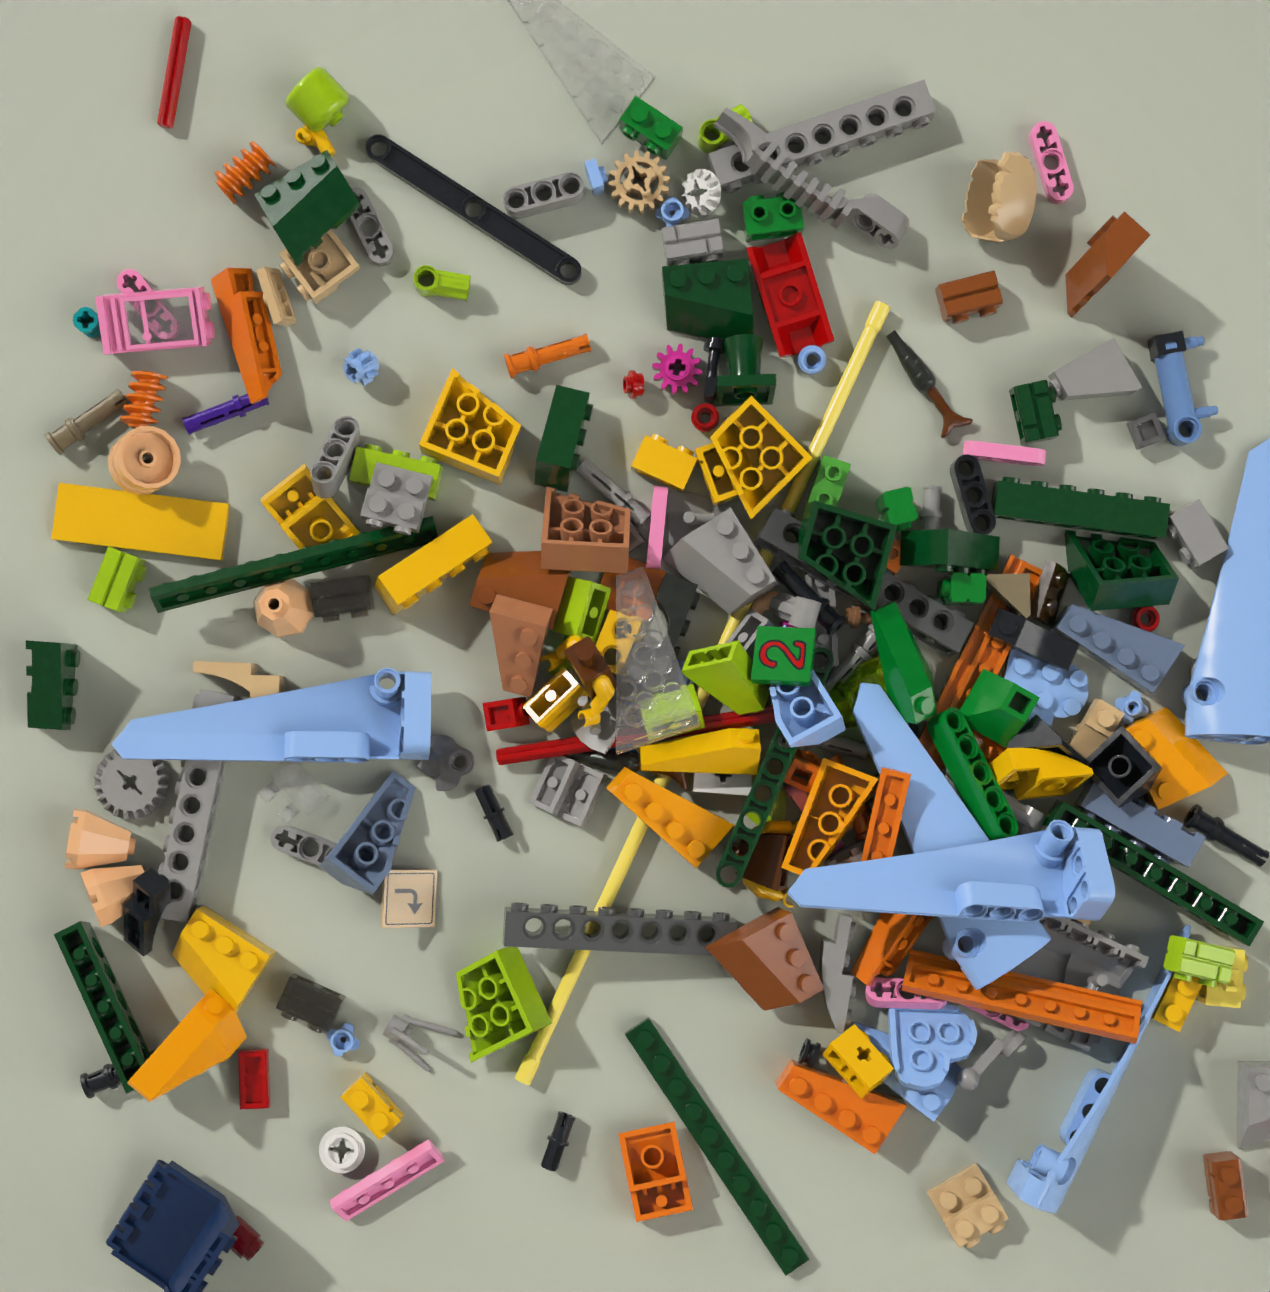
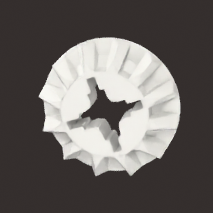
M696 169L693 173L687 174L688 179L682 184L684 186V194L681 197L686 201L685 208L690 209L692 214L704 216L712 213L717 208L721 199V186L713 172L707 169ZM699 189L707 190V192L700 196L695 195V192Z
M346 1126L333 1127L323 1136L319 1145V1156L322 1163L329 1170L336 1173H347L356 1169L361 1164L366 1152L364 1139L358 1134L357 1130ZM344 1138L346 1147L350 1148L351 1151H347L341 1161L340 1151L335 1150L334 1147L339 1146Z

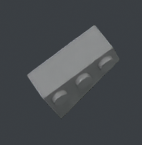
M731 508L681 538L662 557L665 562L688 581L698 584L697 588L729 615L734 614L779 585Z
M1238 1061L1237 1147L1240 1149L1270 1139V1061Z

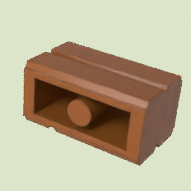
M994 270L942 283L935 289L942 319L944 322L952 320V324L966 322L969 320V315L979 313L980 317L997 313L996 309L1003 304Z
M1231 1151L1204 1154L1203 1162L1207 1191L1210 1197V1212L1219 1220L1248 1217L1241 1159Z

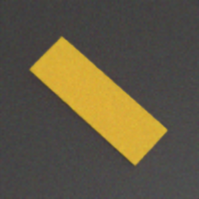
M59 483L51 539L223 561L230 504L154 494L135 495L122 490Z

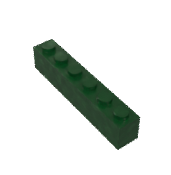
M1003 477L1002 481H997L993 486L991 505L995 518L1152 540L1166 538L1170 504L1161 503L1162 498L1144 496V500L1133 499V494L1117 492L1115 496L1104 495L1105 490L1092 488L1087 489V492L1076 491L1077 487L1072 485H1059L1058 489L1048 487V483L1043 481H1031V485L1022 484L1019 478Z

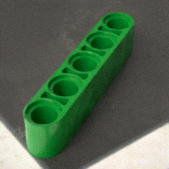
M952 707L931 716L927 721L928 733L966 808L990 841L1016 836L1019 830L1018 822L962 712Z

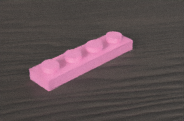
M428 1139L330 1199L331 1207L341 1218L348 1221L443 1163L442 1153Z

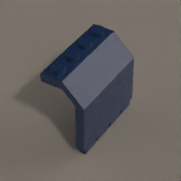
M157 1160L147 1176L148 1180H145L133 1198V1202L129 1204L118 1221L119 1224L114 1227L107 1238L106 1244L113 1249L111 1253L113 1256L161 1287L164 1292H203L208 1284L204 1278L207 1274L214 1275L223 1261L219 1258L221 1252L228 1253L236 1242L237 1237L233 1234L240 1224L225 1195L173 1160L169 1164L163 1160Z

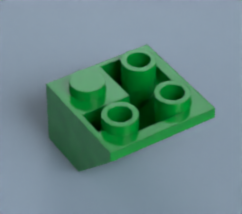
M982 669L960 711L971 729L1006 748L1009 741L1026 723L1040 697L1014 682Z

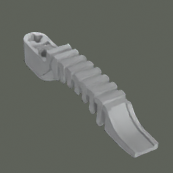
M725 108L713 126L732 139L738 146L743 163L751 168L749 171L753 175L758 173L762 176L760 180L765 184L767 181L773 185L771 188L776 192L778 190L784 192L783 196L786 199L793 198L796 200L795 204L798 207L803 205L808 208L806 211L811 215L814 212L820 215L818 219L822 222H825L826 219H834L831 226L835 229L843 221H847L885 248L893 249L899 244L909 226V219L903 212L882 197L870 193L861 199L848 200L843 197L846 191L839 188L831 198L828 196V193L832 186L828 183L818 191L815 189L820 182L817 178L814 177L808 184L804 182L808 175L806 171L802 170L798 176L792 173L798 166L793 160L787 168L781 165L789 155L784 150L775 160L770 157L781 143L776 138L764 152L758 148L768 134L743 116Z

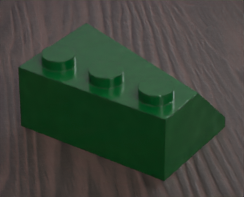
M748 259L662 267V285L668 331L699 338L718 337L724 340L738 334L754 335Z

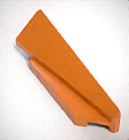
M226 268L211 279V284L250 403L255 404L267 398L269 389L273 383L278 381L282 371L268 309L263 300V292L254 291L252 268Z
M881 913L851 970L852 974L867 986L880 973L886 977L893 974L933 916Z

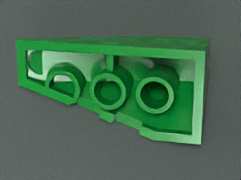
M891 601L875 610H871L870 613L888 698L905 722L917 724L937 714V695L932 672L896 602Z

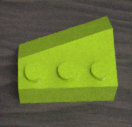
M518 947L499 949L456 972L461 1008L465 1009L468 1024L464 1026L466 1037H470L472 1052L469 1053L470 1063L552 1024Z

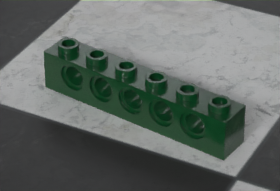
M79 921L55 933V939L126 1094L137 1092L127 1082L151 1054L91 923Z

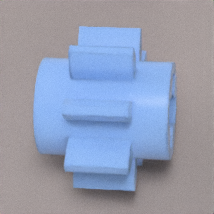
M358 348L349 352V357L344 359L346 362L344 364V373L354 383L360 381L364 386L374 381L373 377L379 375L378 359L369 350L362 352Z

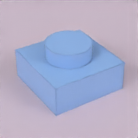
M595 158L585 161V171L593 195L605 193L604 183H607L608 179L604 167H598Z

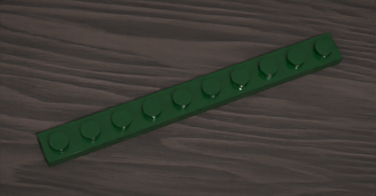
M433 516L423 518L419 533L411 532L410 536L396 533L393 531L394 527L387 526L386 528L371 532H362L352 537L335 539L316 546H307L293 552L276 554L273 557L257 561H248L238 566L221 568L202 575H193L179 581L162 583L159 586L149 588L150 598L157 613L262 587L266 584L289 580L426 545L438 537Z
M646 1018L625 1032V1036L785 1276L809 1260L808 1255L650 1018Z

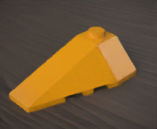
M210 989L130 1078L127 1084L151 1102L177 1088L181 1083L204 1073L210 1067L228 1060L247 1038L236 1012L234 1013L233 1007L214 990Z

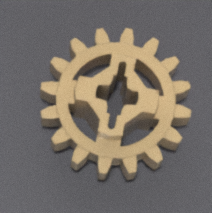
M635 150L633 158H630L625 153L623 163L618 160L615 161L617 171L610 170L609 177L614 180L609 181L608 186L609 189H616L611 193V198H620L619 208L628 205L629 213H632L634 208H638L640 215H643L645 207H648L653 212L655 211V202L663 204L664 199L661 194L668 195L669 188L664 185L670 183V176H663L667 172L666 165L658 166L660 163L658 156L651 160L650 152L647 151L644 157H640L638 150ZM638 165L646 166L648 169L638 167ZM627 171V180L623 181V184L620 185V179L623 173ZM634 175L640 182L644 181V190L638 183L634 184ZM658 180V187L652 195L651 185L655 184ZM630 196L640 198V200L632 199Z

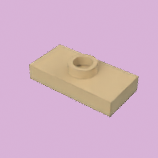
M262 267L256 270L263 290V300L269 308L273 323L282 326L295 324L296 318L280 270L269 267Z

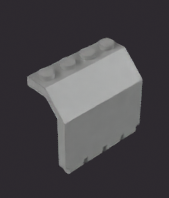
M1043 917L1039 921L1050 935L1051 940L1010 971L1064 983L1066 965L1072 953L1121 976L1119 982L1122 984L1117 993L1119 996L1123 984L1135 969L1145 968L1149 957L1141 954L1142 949L1130 943L1122 945L1115 942V936L1102 930H1098V933L1088 929V925L1076 919ZM1019 1018L1038 1028L1042 1024L1041 1022ZM1046 1023L1043 1026L1044 1031L1063 1040H1066L1071 1031L1069 1043L1086 1051L1091 1049L1093 1042L1100 1043L1102 1036Z

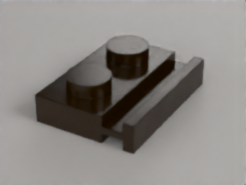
M1045 561L1031 604L1030 616L1041 621L1043 624L1054 626L1071 574L1070 571H1066L1057 562Z

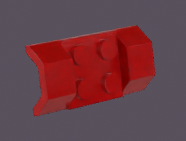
M801 232L769 245L746 248L779 358L799 355L800 351L809 345L821 348L833 342V333Z

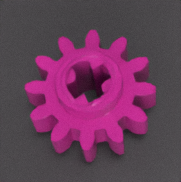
M682 344L678 345L677 351H673L672 347L667 345V355L660 352L657 353V358L661 363H653L652 369L660 373L655 374L653 380L663 381L661 391L667 389L668 386L672 387L671 394L674 396L677 388H681L682 392L687 394L688 384L693 387L697 386L698 383L693 376L698 377L702 375V370L695 369V366L701 363V359L691 358L693 348L684 353ZM675 364H680L681 369H685V371H680L678 376L673 375V370H669V368H674Z

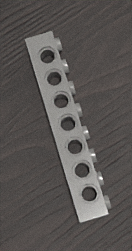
M924 79L769 132L758 148L764 152L776 138L781 143L772 153L775 158L783 150L789 154L781 164L784 168H787L792 160L798 166L805 163L807 166H812L820 163L823 160L822 157L831 154L834 157L844 155L850 151L849 148L860 145L861 148L868 147L876 143L878 138L887 136L888 139L897 137L903 133L904 129L914 127V129L923 128L930 124L936 110ZM897 107H904L908 110L909 115L902 117L896 113L895 109ZM877 116L882 120V125L874 126L869 122L868 118ZM850 125L855 129L856 133L847 135L842 131L841 127ZM823 134L828 137L829 142L827 144H819L815 140V136ZM792 143L799 144L803 151L797 154L792 153L788 149V145ZM736 144L711 152L708 155L709 167L720 182L721 192H736L743 188L742 185L752 181L753 184L762 183L760 180L762 176L758 173L753 175L749 171L750 167L745 172H739L735 169V163L743 162L741 152Z
M200 689V693L194 697L192 709L238 701L240 696ZM181 760V767H184L182 779L179 778L176 783L175 795L178 796L176 807H172L169 815V823L172 824L170 835H167L164 840L163 852H166L164 863H161L159 866L158 874L166 876L171 885L173 882L179 883L182 887V895L176 897L171 892V902L166 905L161 915L163 919L188 923L196 910L227 761ZM197 769H202L206 774V780L202 785L198 784L194 779ZM192 797L197 798L200 802V809L196 813L192 812L188 806V802ZM186 825L194 830V837L191 841L186 840L182 834L183 828ZM179 854H184L188 858L186 869L180 868L177 864V856Z

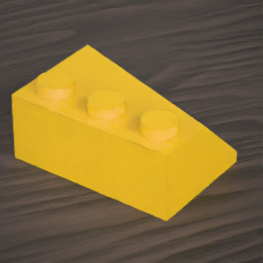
M202 906L195 910L181 932L172 955L204 995L210 989L214 990L233 1007L234 1013L236 1012L237 1014L276 951L211 909Z

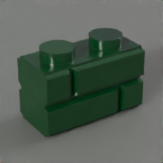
M1047 380L1018 385L1009 390L1021 446L1052 440L1059 436L1058 431L1062 430L1061 418L1059 414H1054L1052 403L1056 402L1053 386L1048 387Z

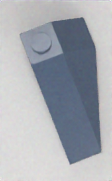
M392 771L319 867L341 884L373 895L391 870L394 853L399 844L402 827L407 818L416 788Z

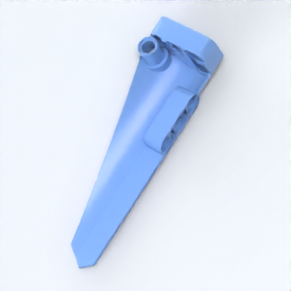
M1270 438L1248 452L1227 542L1229 549L1225 550L1191 682L1181 692V701L1187 707L1185 711L1186 738L1248 745H1261L1270 742ZM1196 689L1201 692L1202 700L1197 697Z
M382 668L373 675L250 699L136 718L128 723L111 745L122 759L341 763H362L369 761V759L429 760L431 739V672L395 671L392 668ZM389 678L394 681L395 686L391 689H383L379 682L382 679Z
M861 683L852 713L879 774L882 767L912 773L901 826L913 854L990 841L881 686L878 684ZM938 917L946 936L943 942L945 956L952 961L958 962L961 966L960 969L975 990H979L1025 961L1051 940L1050 935L1039 920L1026 923ZM958 940L963 944V952L958 947Z
M1053 820L1046 830L928 852L807 868L788 890L787 894L800 907L1026 923L1038 921L1043 917L1099 921L1114 900L1115 884L1101 830L1071 827L1069 823L1063 820Z
M1186 925L1177 936L1189 939L1191 926ZM1162 966L1141 1009L1136 1044L1125 1042L1111 1073L1096 1068L1086 1074L1060 1128V1138L1067 1145L1063 1152L1059 1153L1040 1144L1035 1149L1031 1161L1027 1160L1026 1162L1022 1159H1017L1006 1183L1023 1202L1042 1211L1058 1212L1173 971L1165 970ZM1100 1078H1106L1105 1087L1101 1090H1095L1096 1081ZM1087 1104H1093L1087 1116H1083V1108ZM1077 1130L1070 1140L1071 1133Z

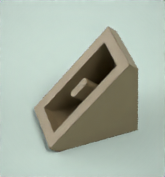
M1030 573L986 575V588L1010 611L1026 619L1031 615Z

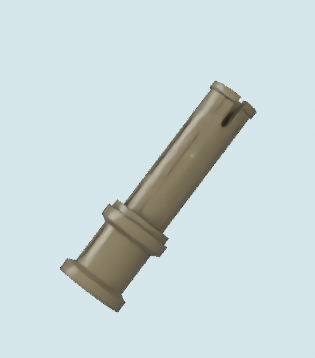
M116 389L115 392L77 418L66 419L63 426L52 433L47 432L45 437L59 455H62L65 448L77 440L80 442L84 440L86 432L123 408L124 405L129 404V402L122 395V392Z

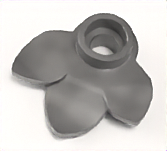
M441 734L432 735L430 746L433 752L430 753L429 760H421L417 767L424 774L437 777V791H449L458 785L461 776L471 772L475 762L474 756L468 749L458 747L452 737ZM458 756L465 758L466 763L463 767H458L455 763Z

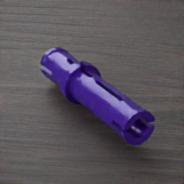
M237 394L232 396V400L188 417H183L182 421L187 433L191 435L194 432L236 416L242 418L249 411L269 405V400L267 397L258 403L251 404L248 394L240 397Z

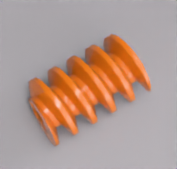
M253 141L249 143L252 150L251 153L244 148L240 150L243 160L236 156L232 157L235 167L227 163L223 165L226 172L225 175L219 171L214 172L217 179L215 183L234 205L237 203L234 197L235 193L244 197L243 186L253 190L254 187L251 179L261 183L263 180L260 172L262 171L270 175L271 171L268 165L271 164L276 167L264 150Z
M133 371L131 376L138 382H130L128 387L135 393L126 394L125 397L133 404L123 406V410L130 415L121 416L120 420L128 427L134 429L140 426H149V424H157L158 420L152 417L151 413L161 412V409L156 407L154 402H161L164 398L156 393L157 391L166 390V387L160 384L159 380L169 378L151 371Z

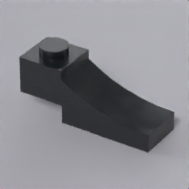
M999 608L987 636L990 639L1014 648L1018 652L1067 672L1080 645L1026 620V618Z
M152 868L133 880V899L124 905V941L143 957L152 951L158 922L166 905L171 902V883L169 879L162 874H158Z

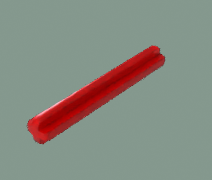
M177 16L174 21L157 124L167 129L174 127L192 24L189 18Z

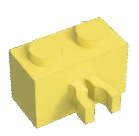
M1217 945L1234 949L1236 952L1234 964L1231 966L1230 983L1217 982L1216 988L1202 984L1198 993V1001L1211 1006L1241 1008V1001H1244L1246 996L1243 973L1248 968V957L1245 955L1244 949L1235 946Z

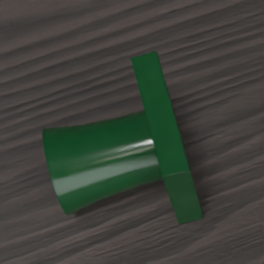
M738 334L726 338L723 343L727 356L729 375L717 376L716 406L741 405L750 396L760 405L773 404L776 374L760 373L763 338L753 334Z

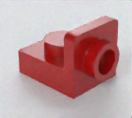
M526 697L482 703L487 731L529 725L530 715L523 708V705L527 702Z

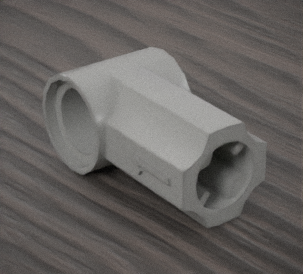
M780 592L776 597H772L770 608L774 616L789 621V624L792 626L815 628L822 603Z
M1003 792L1018 822V834L1023 835L1040 831L1048 817L1027 804L1023 805L1006 792Z

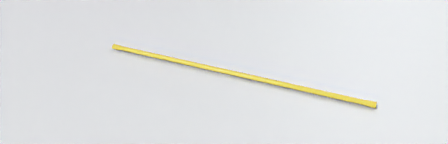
M875 301L865 322V328L808 448L807 452L811 455L812 459L796 474L781 509H786L794 514L872 344L891 309L887 304ZM762 548L760 555L769 568L774 555ZM753 602L730 616L717 645L727 642L748 614ZM698 686L696 694L701 710H703L710 694ZM690 736L677 737V738H674L673 740H675V739H680V738H685V737H690ZM657 774L654 782L667 788L671 777ZM638 817L594 911H598V907H611L648 829V826ZM589 921L584 932L594 934L599 928V923ZM575 950L547 1010L552 1024L537 1031L528 1053L525 1054L515 1075L517 1081L526 1085L531 1084L540 1065L545 1048L591 950Z

